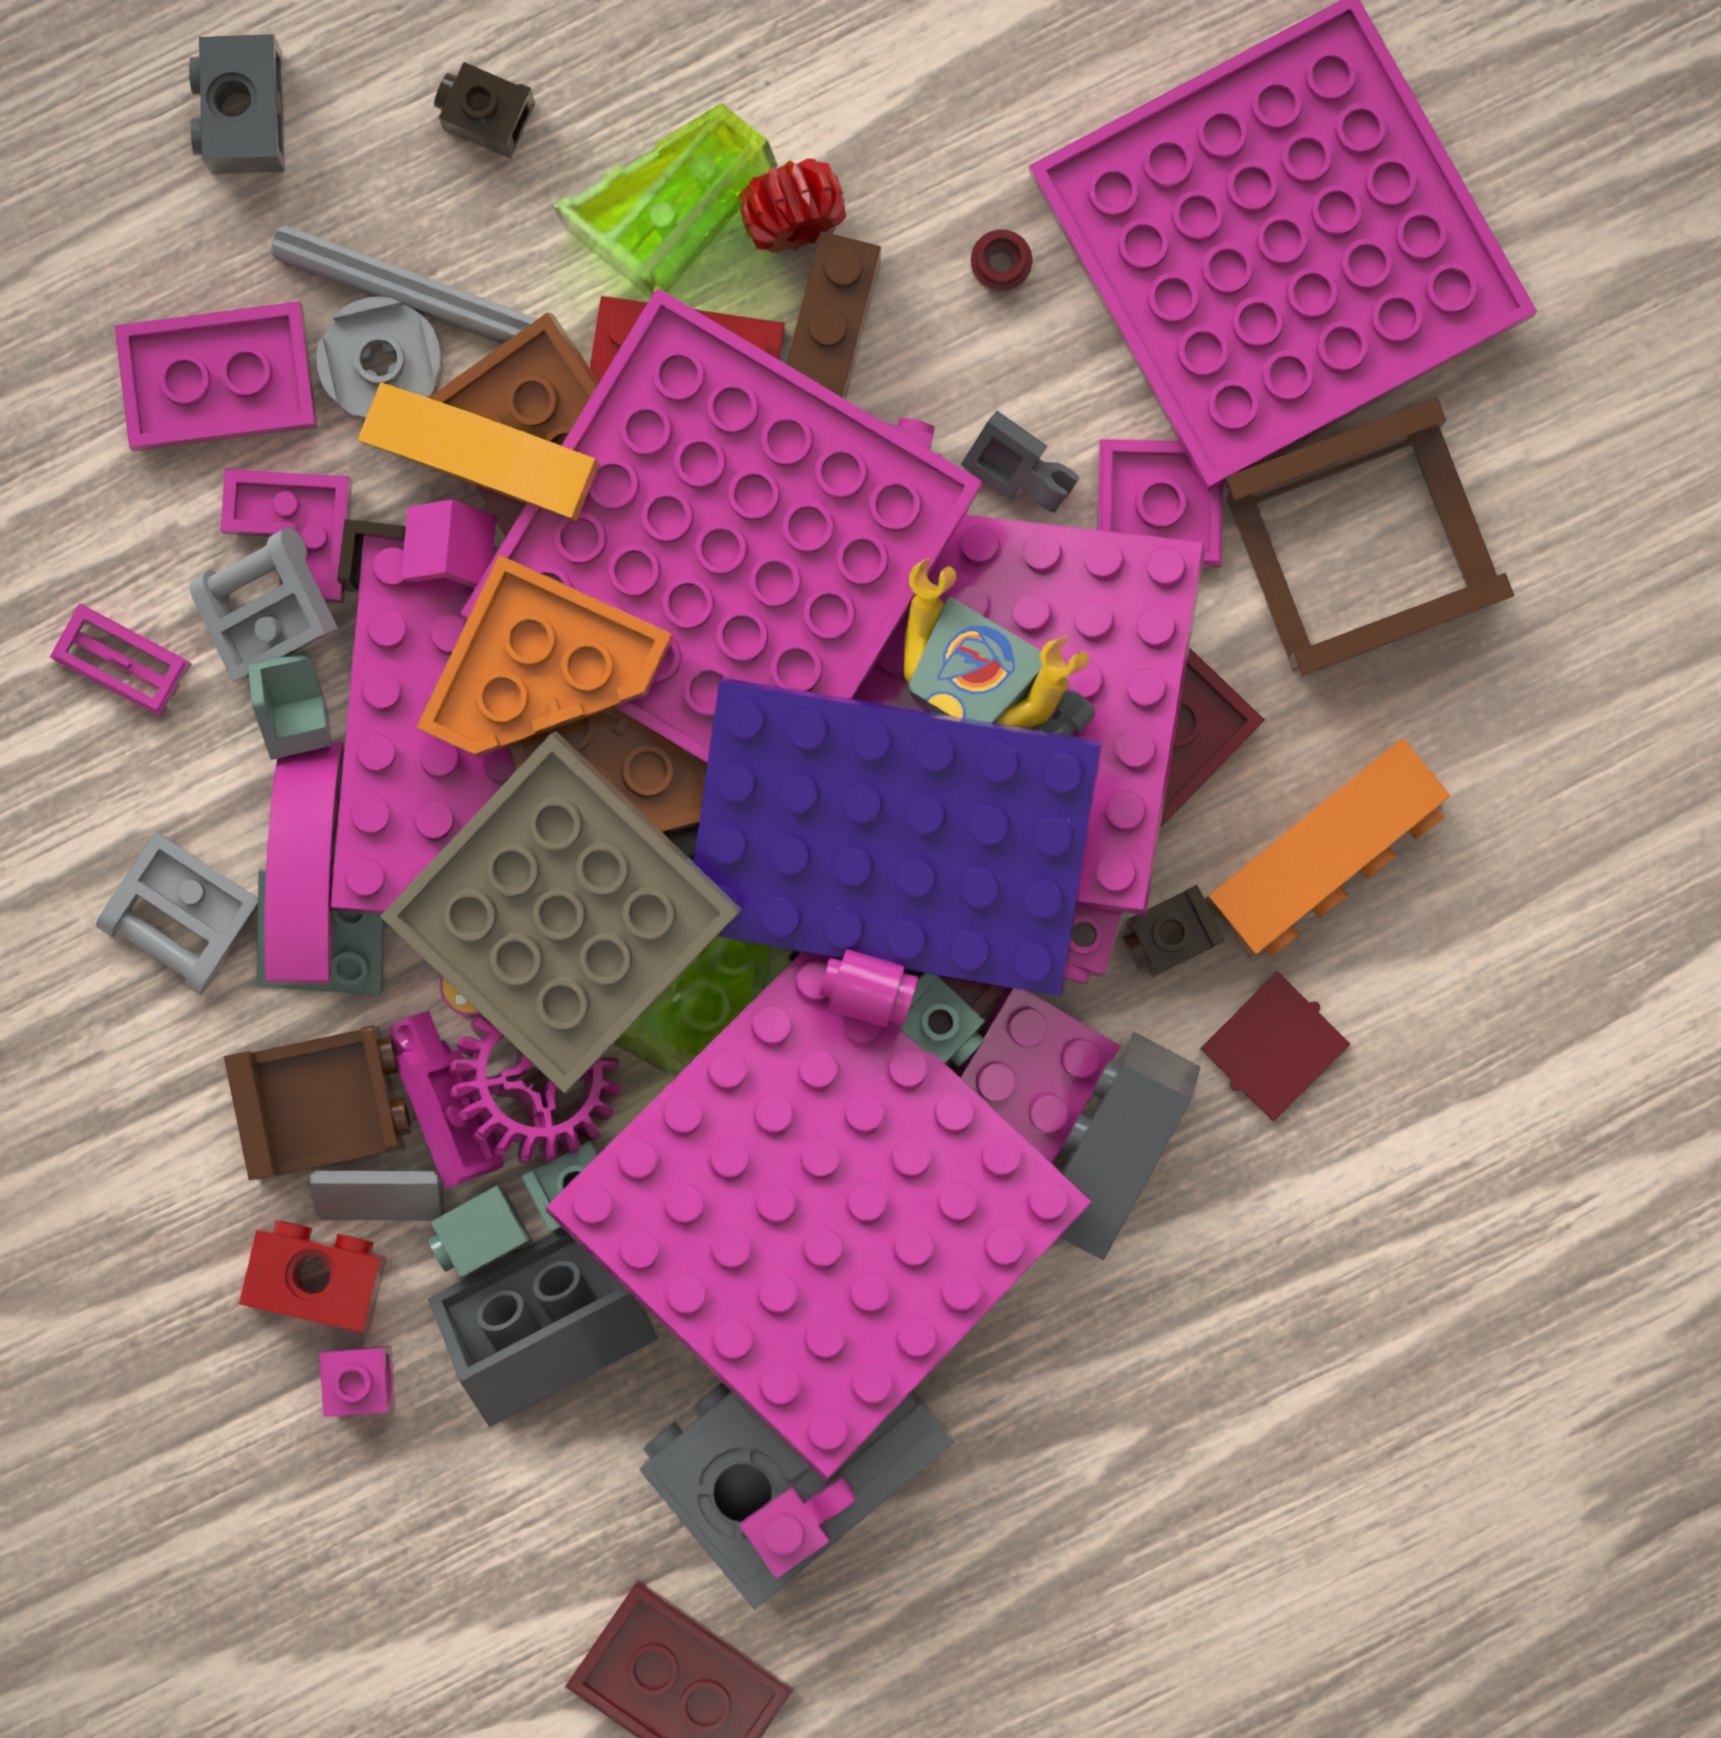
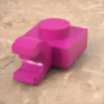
M843 1475L806 1501L793 1485L743 1520L739 1526L777 1579L830 1542L831 1538L821 1523L855 1502L857 1496Z

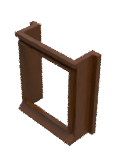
M1438 397L1225 478L1230 490L1227 502L1292 671L1299 670L1301 677L1515 596L1506 572L1500 575L1496 574L1444 440L1441 429L1447 420ZM1412 446L1466 587L1310 645L1257 504Z

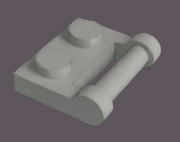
M284 528L271 535L266 546L216 573L213 570H208L193 578L190 582L189 587L192 599L233 682L249 677L248 664L290 655L338 629L305 561L307 556L305 543L302 537L292 528ZM277 569L283 581L281 586L235 611H231L227 603L229 594Z
M155 831L103 909L96 922V927L111 937L116 934L124 937L185 977L184 985L201 995L210 986L220 970L221 964L257 912L258 898ZM139 897L209 941L200 957L131 913Z

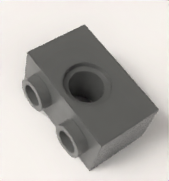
M274 34L199 37V57H190L189 60L191 92L193 95H200L201 118L191 119V144L194 156L202 155V160L211 174L284 172L282 50ZM245 93L251 96L250 106L243 114L236 117L221 114L223 102L230 95Z

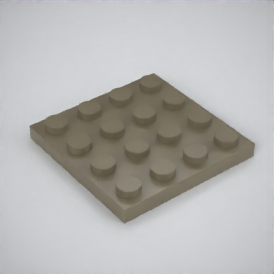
M555 731L550 734L380 917L561 1091L566 1093L742 909Z

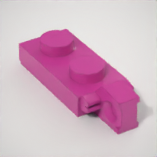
M425 1011L404 1018L391 1025L389 1030L397 1054L396 1060L400 1070L399 1073L445 1189L504 1167L503 1157L494 1154L497 1142L493 1132L481 1143H478L473 1138L476 1130L484 1124L479 1115L471 1121L464 1123L458 1117V1114L465 1107L473 1104L471 1097L453 1099L450 1093L453 1086L469 1082V1078L457 1076L450 1072L451 1063L454 1060L464 1058L460 1050L452 1052L447 1042L440 1040L430 1012Z

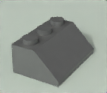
M563 1228L428 1298L458 1379L489 1427L658 1340L645 1307Z

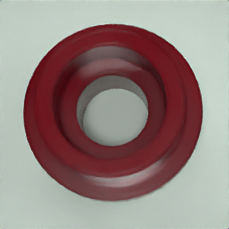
M998 229L990 231L979 238L973 247L970 263L974 277L983 287L995 292H1008L1018 288L1026 281L1030 274L1033 260L1031 249L1023 237L1010 230ZM999 252L1008 254L1012 258L1013 266L1005 272L994 270L989 262L994 254Z

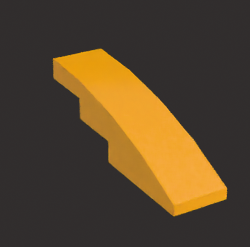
M382 382L379 384L357 439L364 444L467 484H475L577 522L600 464L595 458Z

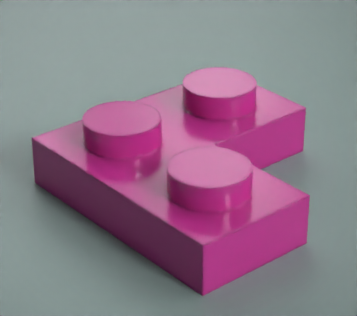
M225 469L220 531L227 535L270 537L284 528L294 529L305 543L307 550L305 561L325 602L344 603V589L337 582L344 520L350 518L351 478L349 476ZM279 577V586H281L283 584V581L281 577Z

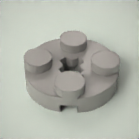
M369 297L352 302L333 318L334 322L327 328L325 336H322L316 354L317 371L320 381L329 397L351 418L365 421L380 382L427 398L438 390V382L443 370V354L439 339L429 321L413 308L403 305L400 301L389 297ZM376 345H383L387 354H397V362L389 366V373L384 376H378L373 369L364 370L363 361L372 357L371 347Z

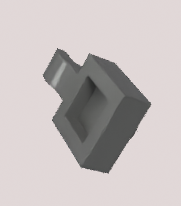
M998 410L988 420L960 464L1011 500L1021 488L1032 496L1040 506L1053 513L1056 512L1064 498L1068 497L1080 479L1073 470L1063 464L1040 460L1048 446Z

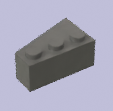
M1136 1032L1133 1033L1118 1064L1108 1060L1092 1091V1094L1098 1096L1099 1100L1090 1118L1080 1113L1063 1145L1065 1149L1071 1151V1154L1062 1171L1059 1172L1091 1201V1204L1060 1238L1104 1261L1192 1100L1200 1071L1199 1065Z

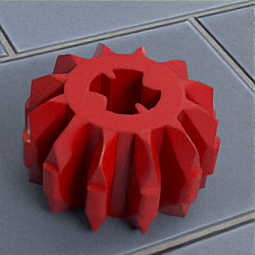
M806 158L799 163L789 160L784 166L778 168L769 167V171L763 176L753 177L748 182L749 186L745 187L738 195L742 222L747 235L752 238L756 249L769 250L771 253H779L788 248L796 251L802 245L808 243L815 244L816 239L819 238L820 231L832 234L836 226L841 224L847 217L843 197L844 192L837 175L833 174L829 163L817 162L811 158Z

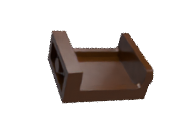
M371 1025L361 1027V1030L257 1052L246 1051L224 1056L248 1180H262L404 1150L402 1136L412 1134L405 1098L394 1099L389 1074L399 1073L392 1036L382 1037L380 1027Z

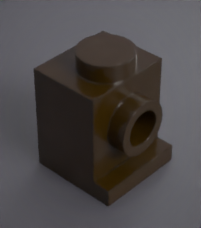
M463 62L457 76L449 72L445 74L434 100V107L442 110L439 120L443 130L510 159L536 104L530 87L521 83L517 85L466 62ZM482 93L491 98L489 106L482 111L472 110L468 104L474 94Z
M1198 885L1147 909L1146 915L1137 914L1129 918L1126 924L1130 933L1122 936L1126 950L1137 970L1148 966L1153 977L1225 942ZM1173 921L1181 927L1182 938L1178 944L1169 945L1161 940L1159 929L1164 922Z

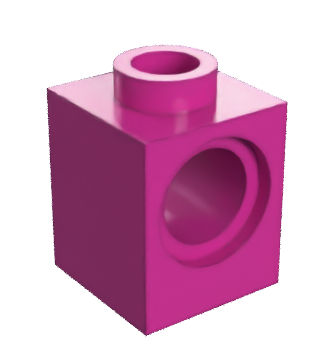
M391 1345L333 1349L319 1353L323 1417L386 1413L395 1409Z

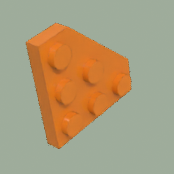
M498 555L416 728L476 757L488 754L646 696L674 636L652 624L504 556Z

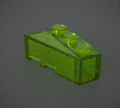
M722 103L655 142V149L624 168L619 164L604 173L605 179L572 199L568 195L552 205L569 233L649 298H651L656 288L667 293L741 209L738 195L745 187L749 186L748 182L753 177L766 174L769 171V167H778L769 141Z

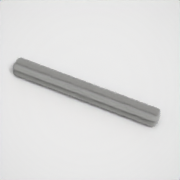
M287 225L279 227L272 241V256L279 261L376 297L395 299L402 302L403 305L413 308L416 312L502 344L537 320V318Z

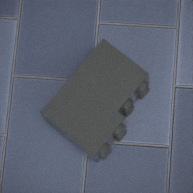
M720 1382L692 1407L699 1416L683 1430L674 1421L646 1444L643 1451L648 1455L649 1459L644 1462L639 1470L750 1606L756 1610L945 1452L954 1442L949 1432L913 1390L825 1482L723 1382ZM843 1475L857 1498H855V1502L841 1512L821 1523L831 1538L830 1542L776 1579L739 1524L793 1485L806 1501Z

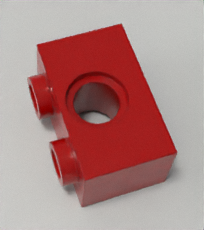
M275 1220L273 1231L268 1229L256 1230L239 1305L362 1333L370 1330L387 1258L386 1256L372 1253L373 1241L337 1234L335 1245L310 1239L312 1227L281 1220ZM310 1256L322 1258L330 1268V1281L326 1288L320 1292L309 1291L300 1281V1267Z

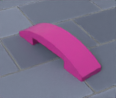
M332 743V746L277 758L270 807L265 884V974L268 984H331L334 923L331 918L330 906L337 805H340L344 760L343 743Z

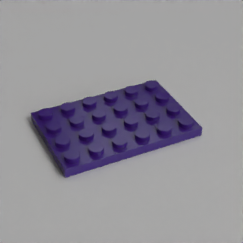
M728 678L721 679L718 685L694 864L742 910L717 936L843 958L846 949L905 966L904 969L1061 996L1067 970L1103 741Z

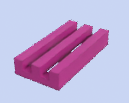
M81 603L75 609L50 655V658L161 718L168 708L166 705L170 697L175 695L180 686L178 683L181 677L187 673L192 664L188 660ZM85 621L171 666L166 676L160 675L80 632ZM73 643L158 687L155 696L151 698L69 654L68 652Z

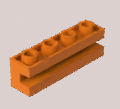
M1401 738L1205 898V901L1217 918L1220 919L1222 917L1236 934L1235 940L1250 958L1262 949L1272 958L1300 935L1293 924L1311 909L1318 918H1321L1348 896V893L1341 885L1360 870L1369 879L1394 859L1397 855L1390 848V845L1407 831L1415 839H1418L1443 819L1445 815L1438 806L1451 795L1405 739Z

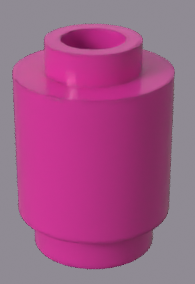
M846 949L842 961L833 958L829 959L819 995L831 998L828 1011L885 1028L888 1022L904 1026L918 977L903 973L905 966Z

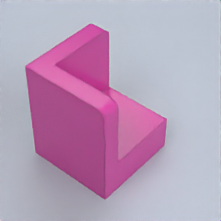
M453 499L408 507L401 568L402 579L410 582H419L446 577L476 588L493 558L497 516Z

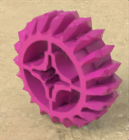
M478 1015L473 1019L470 1025L481 1041L470 1036H462L456 1045L462 1053L471 1057L472 1060L458 1059L454 1060L450 1065L451 1073L467 1077L469 1082L453 1086L450 1093L453 1099L471 1097L473 1104L465 1107L458 1114V1117L464 1123L471 1121L479 1115L484 1124L473 1135V1138L478 1143L484 1141L493 1131L501 1136L494 1148L495 1155L499 1157L504 1156L510 1149L512 1142L519 1143L518 1161L527 1164L532 1159L535 1145H539L542 1159L545 1163H549L557 1159L558 1149L556 1141L560 1143L566 1153L575 1154L581 1150L580 1141L575 1131L590 1141L595 1140L601 1132L598 1125L590 1116L608 1121L614 1114V1109L608 1103L599 1099V1097H615L620 1093V1084L615 1081L602 1079V1075L610 1074L620 1067L618 1058L600 1059L599 1057L577 1080H584L583 1096L579 1107L569 1120L554 1126L552 1112L556 1109L555 1092L558 1087L549 1080L540 1089V1092H534L531 1090L533 1084L527 1088L522 1080L515 1081L531 1068V1064L534 1065L517 1047L515 1049L517 1056L514 1068L503 1070L498 1075L486 1077L489 1054L494 1044L505 1036L486 1018ZM496 1095L497 1098L512 1097L519 1100L525 1106L528 1120H533L534 1127L520 1124L506 1116L498 1108L491 1096Z

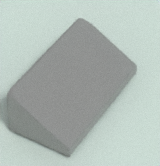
M314 1171V1174H310V1186L315 1211L318 1218L322 1220L433 1221L443 1215V1182L439 1172Z

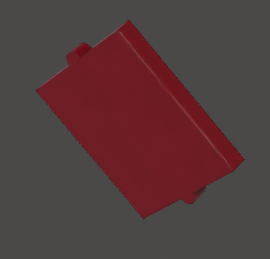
M1277 971L1200 1049L1232 1080L1230 1088L1233 1091L1242 1090L1274 1122L1351 1044L1319 1013L1321 1007L1318 1002L1312 1001L1309 1003Z

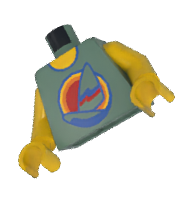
M929 558L913 567L909 574V584L916 596L912 599L905 630L904 678L909 684L908 691L914 702L925 711L1032 730L1045 723L1054 713L1069 686L1067 676L1081 672L1088 666L1089 656L1086 651L1075 654L1070 659L1069 664H1066L1062 657V649L1068 643V636L1049 641L1043 646L1041 651L950 596L944 604L939 596L953 587L956 581V572L951 566L942 570L939 577V586L932 584L927 577V568L930 565Z

